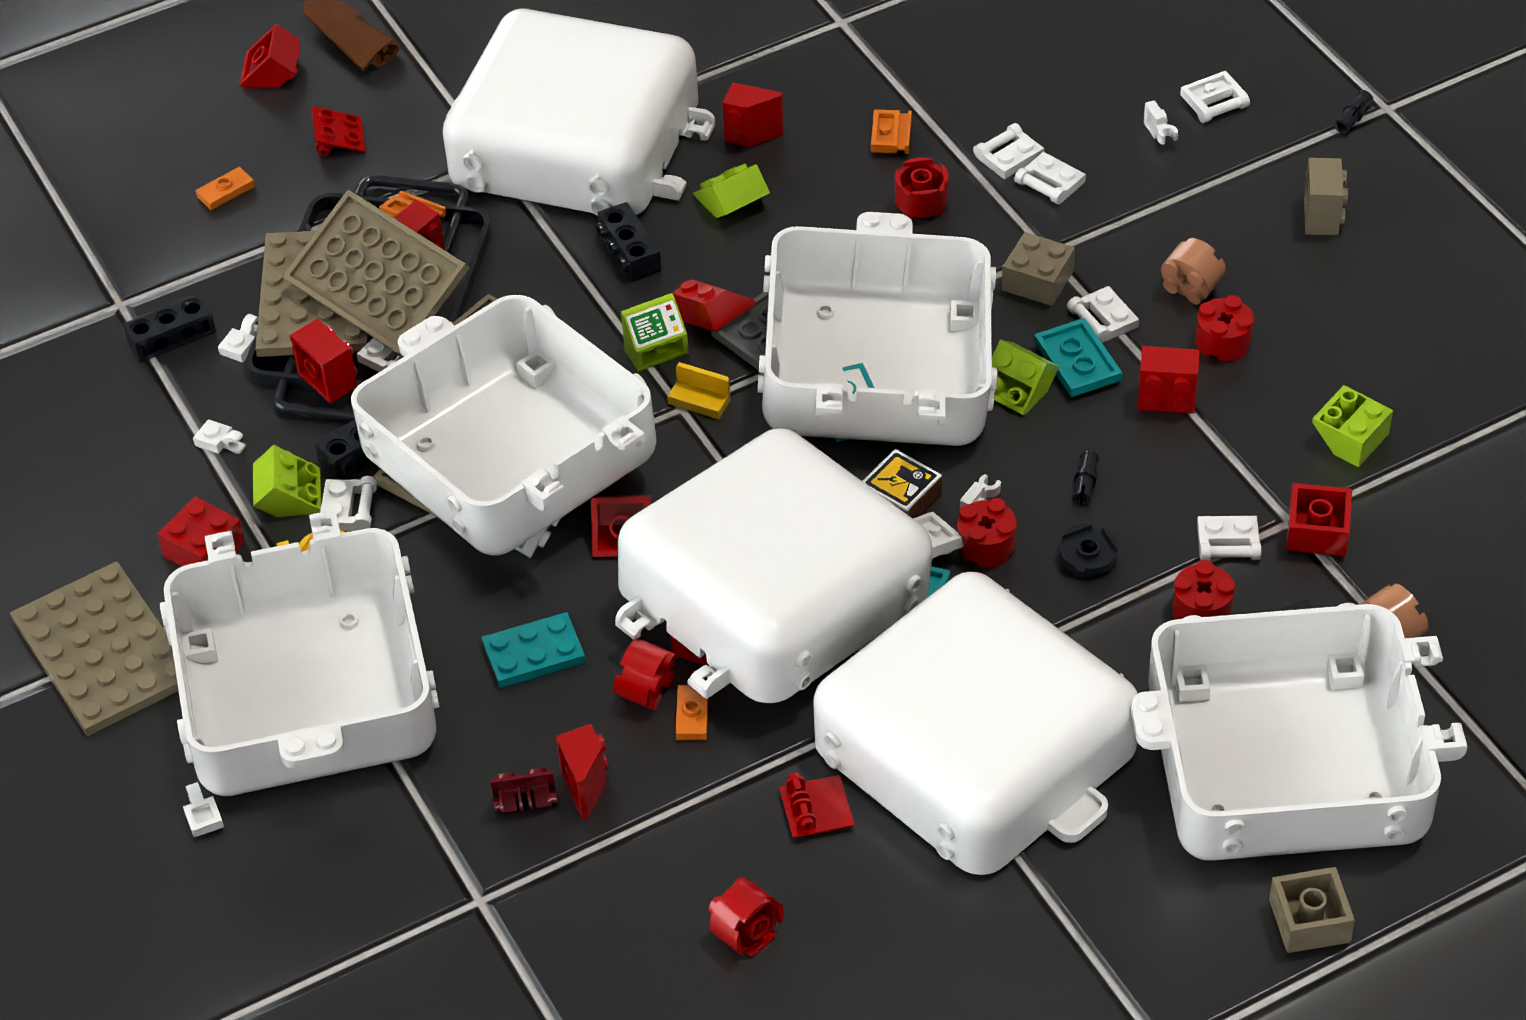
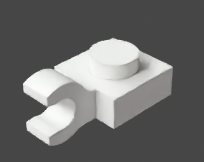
M1155 100L1145 103L1144 124L1153 138H1157L1158 142L1162 145L1165 144V136H1171L1174 141H1177L1178 129L1173 125L1167 124L1165 111L1160 109Z
M247 314L242 321L240 331L232 328L218 346L220 355L242 363L244 362L257 333L258 325H255L258 321L257 316Z
M209 419L193 437L195 446L218 454L223 448L240 454L246 447L244 443L239 442L243 437L242 433L232 430L230 426Z
M982 475L979 478V482H974L960 499V508L966 504L997 496L1001 491V481L997 480L994 485L988 486V475Z
M198 782L186 786L191 804L183 806L193 837L195 838L223 828V821L214 797L204 799Z

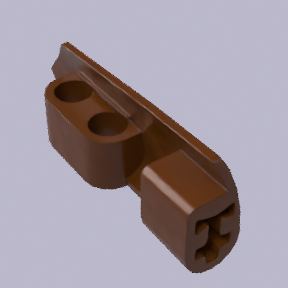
M305 0L303 14L362 71H365L369 64L380 68L392 60L398 53L399 42L365 22L359 11L341 0Z

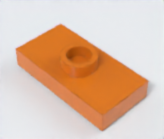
M238 167L195 191L197 198L210 210H213L254 188L255 183L254 179L241 167Z
M678 685L676 740H707L708 699H705L689 685Z

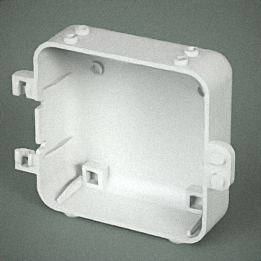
M516 9L509 12L501 20L461 93L446 116L443 125V139L451 181L476 193H492L590 212L597 216V212L627 202L635 215L646 209L652 196L679 201L686 187V181L678 176L665 175L662 177V169L666 170L679 143L678 135L691 138L693 133L697 132L701 140L706 141L715 127L714 115L708 110L696 108L698 104L696 58L692 47L683 38L665 33L531 9Z
M862 213L857 218L856 230L797 226L786 228L777 233L772 241L771 255L765 256V272H770V276L764 275L763 292H769L765 356L760 355L759 373H764V376L758 375L757 393H763L762 411L769 426L772 429H789L800 436L950 446H962L974 441L984 429L987 411L993 410L994 391L997 384V368L992 367L991 309L996 281V267H991V257L988 249L982 243L967 237L912 234V220L906 215L894 213ZM863 363L874 388H868L859 368L843 371L842 367ZM848 381H851L856 385V392L854 394L852 393L854 387L852 384L848 383Z
M509 295L499 298L455 326L444 317L431 316L401 334L398 338L399 351L404 357L361 383L351 396V404L360 443L365 455L474 548L492 556L503 555L512 551L645 463L653 454L656 446V430L651 394L644 379L637 373H630L556 317L549 306H542L534 299L523 295Z
M771 429L633 515L624 523L618 537V587L623 597L629 602L623 605L617 612L615 625L630 638L636 640L641 636V630L644 627L650 631L654 626L664 622L665 619L667 621V632L699 658L704 656V652L706 653L708 665H704L695 671L688 679V685L705 699H708L731 683L755 701L763 703L780 702L788 699L799 690L806 689L812 681L886 631L928 597L932 559L931 538L921 524L800 435L789 429Z
M336 510L309 515L313 539L309 541L310 548L307 551L301 552L299 542L252 551L253 562H244L241 555H236L232 531L205 536L208 554L207 561L182 566L167 578L164 585L165 602L160 603V610L164 627H166L168 642L173 650L183 719L177 720L178 730L184 747L187 763L193 762L199 781L208 791L220 796H233L413 758L422 754L430 747L436 735L434 709L439 708L433 671H426L410 599V594L414 593L411 575L405 576V574L411 573L408 557H401L398 541L391 533L378 528H367L340 534Z
M965 572L949 580L821 681L814 694L813 702L815 746L831 768H837L931 844L942 858L952 861L956 866L968 873L984 875L994 873L1003 868L1047 830L1064 842L1074 843L1085 837L1106 818L1108 801L1096 788L1126 764L1136 751L1137 741L1131 716V703L1133 697L1138 693L1135 687L1124 678L1122 673H1117L1012 595L1009 589H1004L982 573Z
M1343 603L1336 607L1212 617L1190 615L1183 619L1168 621L1159 626L1153 634L1148 677L1149 691L1138 693L1133 697L1131 716L1138 744L1148 750L1161 749L1177 834L1184 849L1198 859L1224 860L1405 845L1422 838L1429 830L1433 821L1441 782L1438 762L1458 760L1466 754L1467 743L1461 723H1452L1451 727L1447 730H1440L1439 724L1423 725L1425 712L1415 675H1411V663L1420 667L1433 666L1442 662L1443 656L1437 636L1405 638L1399 619L1391 611L1378 605H1356L1354 603ZM1443 740H1453V742L1444 743Z

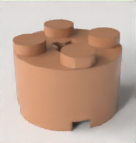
M1189 238L1186 242L1181 241L1161 266V273L1164 279L1163 287L1169 293H1179L1186 296L1191 303L1198 305L1207 298L1225 275V263L1222 258L1218 261L1214 255L1216 250L1206 242L1195 238Z
M1395 583L1392 586L1389 584L1361 603L1378 605L1391 611L1399 619L1405 638L1421 637L1428 631L1429 626L1425 613L1419 615L1415 608L1419 604L1418 601L1400 584Z

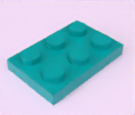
M1085 318L1034 334V343L1044 358L1059 365L1056 376L1071 397L1122 381V371Z
M567 612L481 637L483 648L499 689L586 663L585 654Z

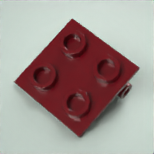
M534 768L528 770V774L519 776L508 772L496 776V779L490 780L493 797L500 798L494 800L495 812L501 811L502 814L517 812L515 794H518L520 811H524L521 793H528L530 810H533L531 792L533 791L536 809L552 807V803H557L556 790L549 791V789L555 788L553 770L546 771V768Z

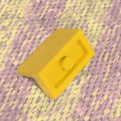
M679 362L676 366L677 382L667 396L668 404L719 420L731 401L729 378Z

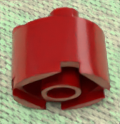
M920 157L909 159L903 163L902 168L899 170L897 168L895 171V204L903 215L914 219L916 217L941 216L945 212V207L948 203V171L944 165L940 163V166L933 163V159Z
M1234 295L1202 303L1197 316L1195 338L1198 350L1207 357H1209V354L1218 357V361L1227 362L1242 358L1247 353V349L1251 346L1254 315L1251 309L1242 303L1240 297Z
M1000 498L981 500L963 505L960 508V514L957 519V532L962 537L964 547L957 550L960 556L968 563L971 560L976 562L978 567H997L1006 563L1012 552L1015 551L1017 521L1013 511L1006 506L1004 500Z
M1201 560L1196 565L1183 569L1174 581L1172 600L1174 619H1183L1190 615H1198L1200 617L1231 615L1235 593V582L1231 576L1207 560Z
M644 640L632 641L620 662L623 669L621 676L618 674L615 676L613 693L655 711L660 704L662 698L660 692L663 687L668 689L673 682L675 672L671 668L675 663L676 654Z
M745 877L738 878L733 886L722 896L715 897L708 908V911L711 913L710 929L712 933L743 956V953H747L749 956L756 955L765 949L776 936V933L773 931L776 923L782 924L784 918L783 905Z

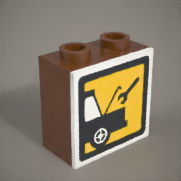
M896 449L862 481L911 518L922 516L942 496V475Z

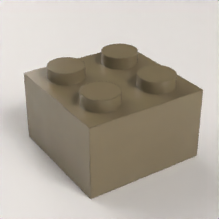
M1342 158L1308 159L1304 191L1305 234L1338 235L1340 224H1345V208H1342V206L1348 203V188H1343L1347 183V170H1342Z
M1024 232L1003 265L1002 290L1053 306L1074 272L1075 247Z
M1336 867L1272 877L1269 901L1287 953L1351 943L1355 919Z

